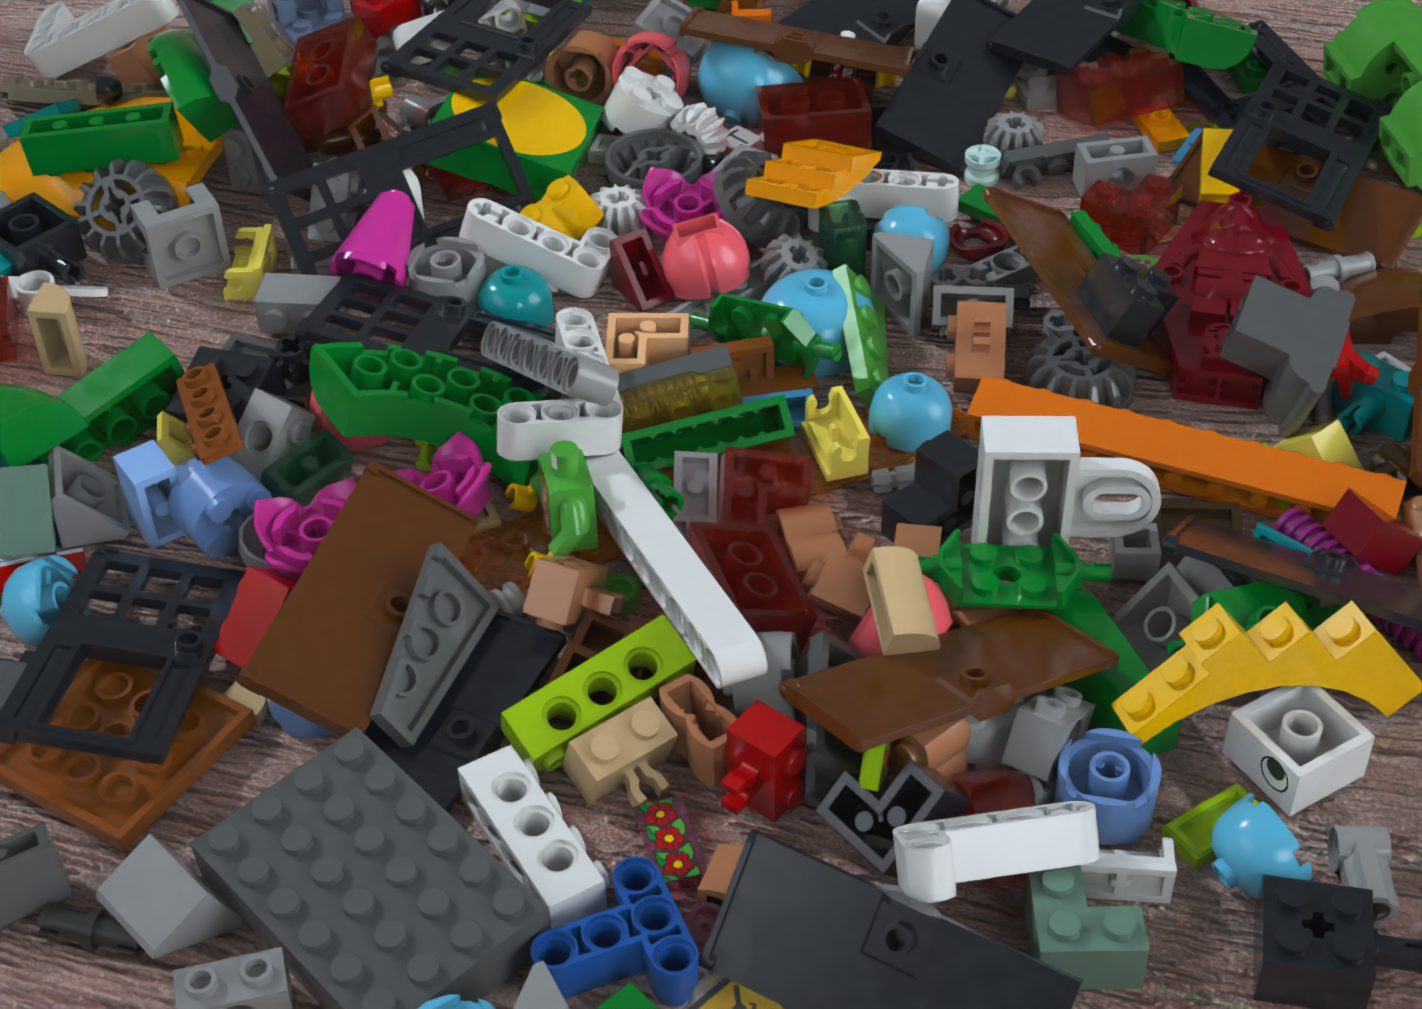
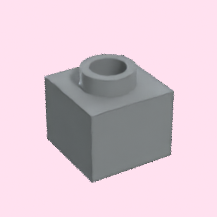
M1149 523L1143 529L1129 535L1109 537L1108 554L1109 562L1112 563V579L1150 580L1158 573L1161 548L1157 523Z

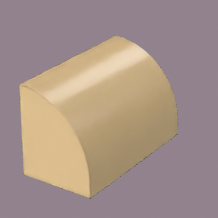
M43 282L26 313L44 373L83 377L87 370L88 361L69 293L59 285Z
M899 546L872 547L862 570L883 656L939 650L940 641L917 554L911 549Z

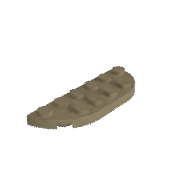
M3 76V82H0V98L8 96V100L61 103L76 98L79 105H106L97 102L96 82H89L87 79L57 81L56 78L49 77L24 79L23 76ZM134 82V84H122L123 95L117 102L142 97H169L164 89H155V83Z

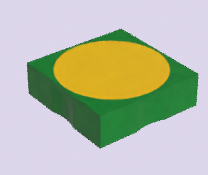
M478 75L473 82L490 86L497 79ZM522 79L497 103V106L503 117L501 121L534 198L538 202L546 194L548 186L556 179L570 175L575 180L577 170L584 165L588 157V151L597 136L604 107ZM451 91L430 124L482 106L487 102ZM494 138L425 163L471 180L494 185L511 194L519 195Z

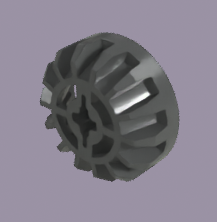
M646 129L626 134L615 140L605 153L606 182L609 183L610 188L614 187V184L618 187L630 184L631 189H642L643 193V183L650 167H657L680 173L689 184H694L703 173L702 149L693 138L673 130Z
M746 150L742 151L738 156H734L715 177V197L723 215L744 238L762 248H767L772 240H777L783 233H786L791 238L798 232L801 234L808 226L807 207L745 194L747 179L763 176L765 161L772 160L771 153Z
M115 159L111 161L107 169L100 166L93 170L95 178L91 183L82 182L79 189L84 192L82 202H74L73 210L80 215V219L77 220L81 234L85 237L84 243L87 247L115 262L125 264L139 263L144 261L142 253L148 254L144 235L133 219L130 205L149 200L157 213L162 214L179 208L178 199L171 183L155 169L137 160L125 162L121 159ZM122 181L130 183L137 193L132 194L131 190L125 187ZM103 189L104 195L100 200L99 209L93 212L96 196ZM99 217L105 218L115 225L116 231L104 230L95 219Z
M1067 330L1063 333L1061 339L1052 334L1030 350L1028 360L1025 362L1023 385L1036 389H1048L1053 393L1076 399H1088L1096 404L1116 409H1128L1133 400L1137 369L1132 365L1092 355L1080 336L1075 337L1073 330Z

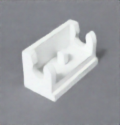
M1162 837V849H1158V853L1099 849L1100 858L1097 861L1081 865L1086 898L1170 904L1177 873L1173 838Z

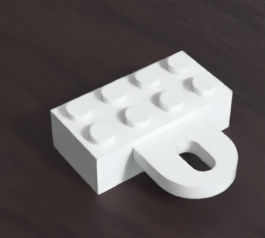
M982 416L971 544L987 543L990 545L1051 547L1052 533H1058L1068 545L1070 537H1119L1135 533L1151 523L1160 510L1161 493L1158 479L1149 467L1136 460L1128 458L1080 457L1075 416ZM1102 494H1134L1138 496L1135 500L1129 502H1100L1094 500ZM1000 580L1003 583H1014L1010 580Z

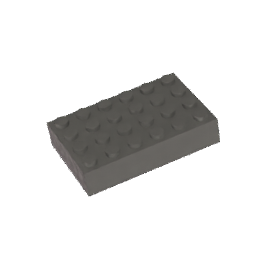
M358 727L348 732L189 843L202 877L242 917L246 926L268 949L283 948L288 971L323 1009H417L429 1000L448 994L460 995L461 1001L478 1003V998H485L531 961L530 947L532 941L539 934L551 929L547 906Z

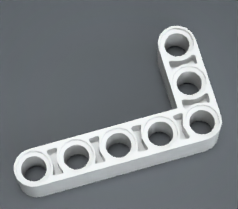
M114 0L76 19L62 1L56 2L40 14L24 54L43 77L57 78L166 25L178 15L179 8L173 0Z
M577 307L560 310L556 314L555 343L609 365L592 314L585 309ZM618 389L613 400L607 406L597 405L569 395V399L513 402L501 406L497 411L498 454L512 461L538 460V456L542 453L551 452V447L554 443L564 440L575 443L578 449L583 451L584 456L608 455L617 452L621 448L623 404Z

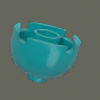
M508 265L489 274L480 286L477 295L478 308L488 310L492 314L504 318L524 320L549 327L554 319V301L551 288L542 275L533 269L518 265Z

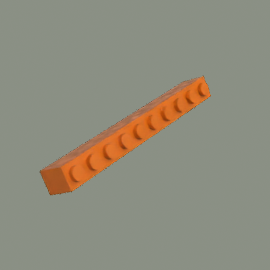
M983 375L967 411V437L976 441H980L982 416H1075L1080 457L1128 458L1136 460L1154 472L1161 489L1211 502L1240 503L1241 510L1279 519L1286 511L1294 507H1300L1306 512V515H1310L1316 520V523L1322 525L1347 489L1351 488L1397 520L1407 483L1405 480L1394 478L1385 473H1373L1349 467L1341 462H1329L1305 456L1297 451H1285L1265 446L1252 440H1240L1220 435L1212 430H1200L1177 424L1172 420H1160L1136 414L1128 409H1116L1096 404L1088 399H1076L1053 393L1048 389H1036L1016 384L1003 378L996 379ZM1274 498L1293 504L1282 509Z

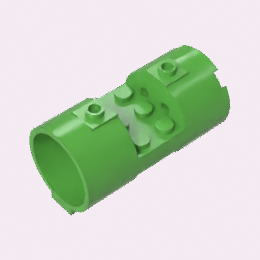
M1377 0L1354 13L1356 18L1343 32L1339 30L1333 41L1324 43L1323 74L1328 81L1372 100L1380 99L1392 106L1393 109L1390 115L1380 117L1378 148L1407 187L1417 185L1422 191V7L1411 0ZM1363 113L1368 119L1371 118L1370 115Z

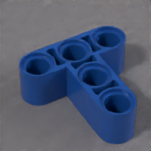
M627 857L615 866L612 874L614 908L549 929L539 934L532 941L530 947L532 966L544 961L564 999L641 972L644 973L654 996L659 1002L667 1006H684L692 1002L699 993L700 973L697 946L658 867L646 857Z

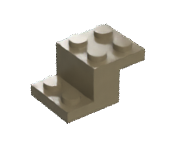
M253 1L243 3L232 11L236 19L254 41L250 46L268 79L295 59L292 54L295 51L293 44L284 33L280 35L276 33L270 25L274 20L261 3L258 6ZM275 91V93H276V95H277L279 101H280L281 104H282V103H283V100L281 99V97L279 96V94Z

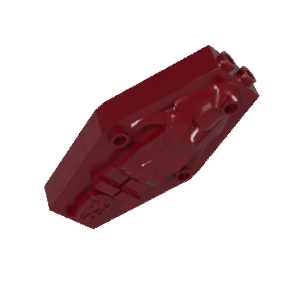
M1232 193L1229 196L1228 203L1201 200L1155 264L1156 267L1162 269L1171 277L1170 284L1180 297L1153 331L1154 338L1173 363L1171 374H1166L1174 399L1257 410L1263 401L1270 379L1219 357L1222 351L1220 345L1232 324L1239 304L1256 275L1305 297H1311L1312 290L1278 210L1253 207V199L1247 193Z

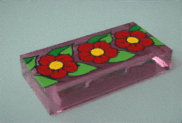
M682 796L634 806V819L646 856L658 867L669 891L674 892L699 886L707 867Z

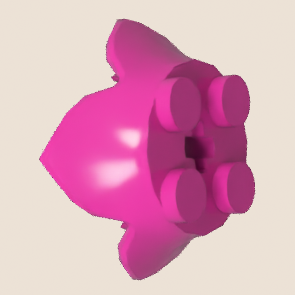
M650 167L643 183V200L646 209L641 210L639 214L641 222L650 228L658 240L666 244L673 232V224L716 212L718 218L728 222L715 197L714 181L718 172L704 174L694 184H689L680 173L673 170Z
M460 431L439 447L433 455L431 470L428 473L424 474L411 468L394 471L399 476L472 514L474 517L492 497L488 487V477L492 464L489 462L483 463L482 454L477 444Z
M351 477L327 485L317 492L308 506H301L292 498L285 497L256 500L254 527L259 540L267 550L265 554L266 562L278 571L298 581L357 485L354 479Z

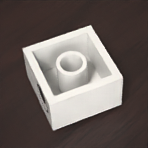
M1281 686L1230 713L1222 752L1290 817L1364 776L1375 736L1321 687Z

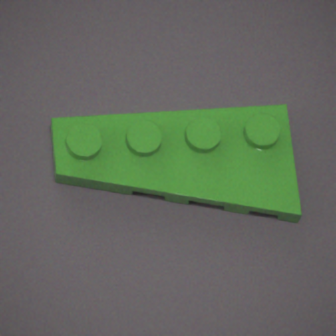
M844 264L832 270V273L844 290L847 298L848 309L843 330L855 393L870 407L876 389L889 378L885 304L870 289L863 275L857 276ZM855 291L866 298H870L874 312L867 304L860 308L858 307Z

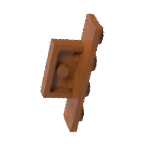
M770 336L690 348V354L727 344L740 395L711 404L694 402L691 406L688 404L682 406L681 409L676 407L672 411L663 410L662 414L659 413V416H680L687 413L730 407V401L733 398L812 388L813 393H817L819 384L814 372H812L807 380L803 379L802 376L806 371L805 366L788 364L774 367V344ZM725 371L715 373V375L724 373Z
M210 363L206 366L193 367L185 372L181 378L177 379L176 384L188 419V423L184 424V427L192 441L190 446L197 461L201 460L203 465H209L243 448L244 443L215 364Z

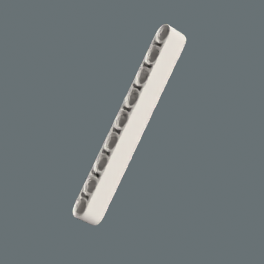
M618 450L608 455L585 457L593 482L597 516L714 685L721 689L766 674L767 659L758 636Z

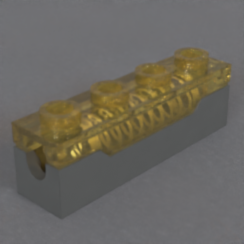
M727 344L619 374L617 389L623 404L622 434L744 404Z

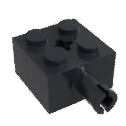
M35 192L0 209V253L12 265V276L20 277L30 271L43 270L52 275H57L69 285L75 284L72 278L77 282L83 278L84 266L79 261L87 258L77 219Z
M199 346L187 369L188 371L196 366H206L210 363L215 364L237 426L255 388L279 396L307 410V400L305 397L285 395L287 387L274 358ZM177 388L166 412L188 423Z
M1263 875L1254 910L1253 1000L1311 1009H1366L1376 980V967L1416 972L1422 975V939L1416 940L1381 935L1378 929L1374 928L1373 890Z

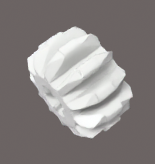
M704 102L685 106L679 110V113L670 122L673 131L693 138L700 145L703 158L712 154L720 155L729 145L726 138L730 131L723 126L725 118H719L716 114V107L708 108Z
M614 184L612 188L600 187V192L591 194V199L604 213L602 219L595 227L609 229L617 237L643 227L647 229V226L641 222L639 217L641 210L646 209L642 189H631L630 184L624 187H618Z

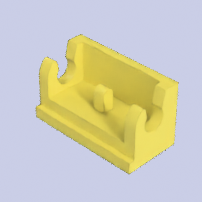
M264 224V227H244L236 231L235 238H250L254 242L252 246L241 245L235 247L232 267L224 273V278L228 279L227 285L223 289L224 300H254L264 274L273 273L278 253L272 224Z
M843 386L831 387L828 395L829 404L822 409L816 408L818 405L814 394L810 395L805 404V421L801 422L800 429L826 481L868 474L870 437Z

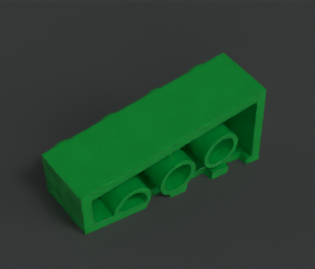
M148 332L56 396L74 407L89 425V427L59 444V446L92 462L102 457L103 450L114 445H121L122 447L137 441V434L155 426L157 427V415L161 411L166 412L178 388L176 380L185 373L176 355L155 335ZM48 452L35 459L38 464H47L49 467Z

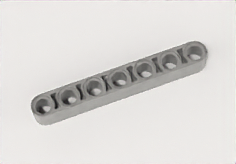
M492 321L484 332L481 342V354L558 392L601 406L610 404L616 394L619 384V372L615 367L533 333L496 321Z

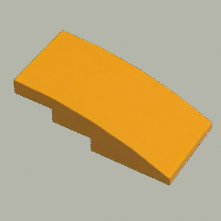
M819 139L784 143L782 158L765 161L764 175L747 179L745 194L816 209L836 201L851 191L880 161L882 152Z

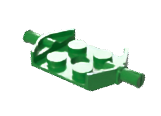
M721 293L711 305L709 316L693 312L689 318L691 329L707 331L717 343L770 336L774 344V359L787 364L805 366L806 371L802 376L805 380L809 378L817 367L820 358L837 362L842 356L840 344L822 341L820 335L815 333L802 313L797 309Z
M955 529L939 548L938 555L933 554V557L918 556L922 574L932 575L933 582L940 585L956 606L1063 610L1077 588H1082L1083 581L1111 583L1112 563H1084L1083 560H1079L1078 554L1058 533H1052L1051 547L990 545L987 543L961 544L960 529ZM1000 580H1010L1014 583H1003Z
M1259 581L1203 594L1192 602L1191 623L1219 602L1247 632L1260 622V617L1264 619L1286 601L1313 631L1343 608V606L1334 604L1322 608L1320 604H1315L1307 594L1267 581ZM1184 640L1169 642L1167 646L1168 654L1176 653L1186 643Z

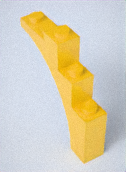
M1285 601L1247 632L1218 602L1179 632V635L1186 643L1183 648L1111 703V706L1127 731L1142 740L1143 744L1171 724L1209 705L1244 693L1280 686H1318L1345 691L1368 701L1389 717L1422 692V681L1353 601H1350L1313 631Z

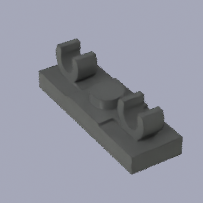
M1106 132L1009 150L1004 154L997 169L999 170L1000 178L1011 177V185L1015 190H1019L1023 184L1021 175L1029 177L1032 187H1035L1041 180V172L1048 171L1049 174H1057L1066 170L1070 165H1074L1076 143L1110 139Z

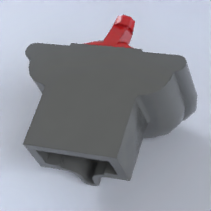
M1256 275L1243 296L1232 324L1220 345L1222 351L1219 357L1270 379L1263 398L1264 410L1270 420L1278 424L1280 435L1289 437L1296 433L1325 391L1329 379L1336 378L1340 387L1341 399H1349L1352 393L1353 379L1372 386L1379 376L1380 369L1368 363L1353 350L1349 331L1351 323L1348 322L1355 302V295L1352 292L1343 290L1338 293L1332 290H1319L1308 298Z

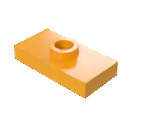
M1163 100L1130 105L1129 117L1144 136H1148L1157 153L1180 149L1189 137L1188 131Z

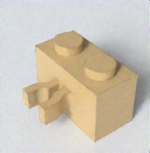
M650 696L570 741L561 766L588 805L624 784L627 788L628 800L635 811L639 809L638 805L645 804L647 800L639 789L640 781L643 785L651 786L658 798L667 793L670 786L661 773L652 768L668 759L678 734Z

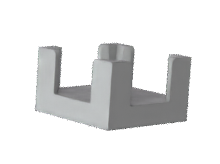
M652 0L633 23L625 44H627L630 37L644 31L665 33L678 41L677 47L680 50H686L692 66L695 58L700 61L704 56L711 40L686 35L679 36L680 25L692 11V8L678 0ZM669 68L666 76L671 78L675 73Z
M203 182L186 188L187 194L194 202L193 204L162 214L157 213L149 200L130 205L133 219L144 235L148 254L142 253L145 267L160 290L232 267L219 204Z

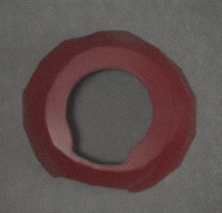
M983 219L979 226L966 229L961 228L956 223L949 230V245L959 256L974 262L1003 251L1010 239L1006 228L1001 223L991 219ZM970 238H980L988 243L982 246H963L964 240Z

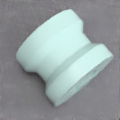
M986 144L969 147L965 152V163L968 166L963 173L964 182L971 187L977 183L986 187L995 186L1000 176L997 167L1001 163V152L997 148Z

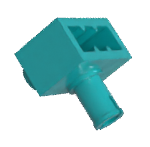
M1357 350L1356 353L1368 363L1380 369L1379 376L1372 386L1353 379L1352 393L1349 399H1341L1339 383L1335 378L1331 392L1332 410L1339 413L1337 419H1339L1344 431L1355 423L1349 430L1348 434L1356 435L1366 425L1403 443L1412 434L1414 397L1407 394L1409 371H1404L1386 363L1372 354Z

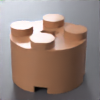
M579 30L572 32L556 47L545 67V82L550 83L555 90L597 105L608 97L614 86L611 71L617 53L615 42L610 37L603 36L594 31Z

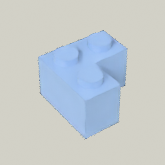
M154 440L113 456L130 521L150 548H157L186 535L170 517L168 500L175 483L178 481L182 485L191 474L187 469L197 462L196 457L174 466Z

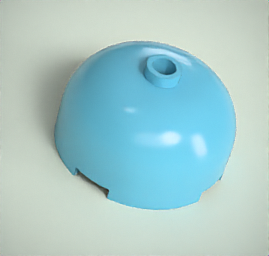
M713 41L703 56L697 77L700 93L710 108L716 107V113L725 118L724 121L735 126H741L742 123L754 126H772L784 121L793 111L804 86L798 72L786 62H781L777 59L773 62L769 57L754 52L755 48Z
M825 269L801 270L786 275L775 282L764 294L762 302L797 309L803 314L805 320L815 333L820 335L822 341L841 345L842 356L840 360L834 362L829 359L820 358L817 367L813 371L815 376H829L851 370L843 330L848 303L846 294L833 277L832 271ZM855 290L858 307L860 308L867 304L874 312L870 298L862 296ZM774 359V366H776L779 362L788 365L783 361Z

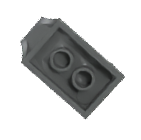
M821 631L810 638L809 651L797 659L795 665L796 678L861 659L865 656L827 632ZM807 716L805 798L819 806L845 770L860 775L863 752L854 751ZM889 771L881 785L885 791L888 789Z

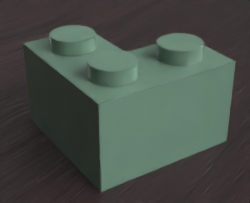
M47 464L0 468V558L2 560L57 555L54 514L50 497V474Z
M1081 865L1026 873L1023 910L1030 956L1083 979L1080 990L1142 989L1150 952L1142 907H1087Z

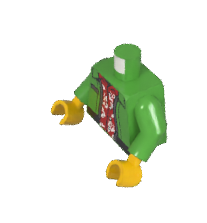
M564 440L554 443L551 447V452L542 453L538 456V471L530 477V484L525 486L511 483L505 492L506 497L514 499L508 506L509 509L522 512H531L535 509L539 494V503L551 541L548 545L550 551L547 555L535 551L528 555L524 566L526 570H529L527 575L529 578L532 577L536 558L570 555L575 551L598 548L593 482L583 451L578 449L577 445L572 441Z

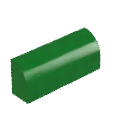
M785 394L623 433L619 451L636 473L640 471L634 465L638 461H647L656 471L673 467L674 451L718 453L719 456L792 438L795 436Z
M1089 587L1075 591L1063 610H1046L1113 649L1119 655L1118 667L1110 668L1059 686L1072 688L1082 694L1083 700L1095 704L1087 731L1098 728H1110L1128 732L1111 706V703L1151 672ZM1181 720L1171 724L1143 743L1142 747L1151 756H1153V752L1157 755L1176 749Z

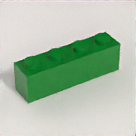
M173 102L26 118L19 140L33 176H58L67 172H93L98 166L109 168V164L115 159H121L125 162L137 160L144 164H167L180 159L184 137Z

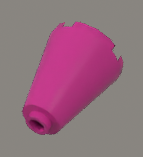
M390 190L378 195L332 257L329 267L332 276L343 277L346 272H351L406 287L408 273L406 262L410 253L415 206L407 194L399 190ZM358 291L354 292L369 299L380 301L384 300V298L376 297Z

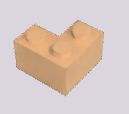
M609 313L605 354L609 365L615 367L619 374L689 355V313Z

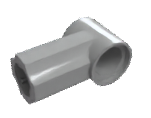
M1332 825L1329 829L1327 843L1331 869L1334 872H1340L1343 886L1373 890L1374 926L1380 925L1388 919L1395 918L1399 905L1389 869L1392 848L1388 828L1378 825Z

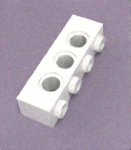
M509 745L457 768L464 804L505 867L547 906L551 929L607 910L606 890L610 889L611 885L605 868L600 861L592 862L586 854V846L580 832L575 826L568 828L563 821L562 811L556 797L552 792L546 794L540 787L538 774L530 760L522 761L512 745Z

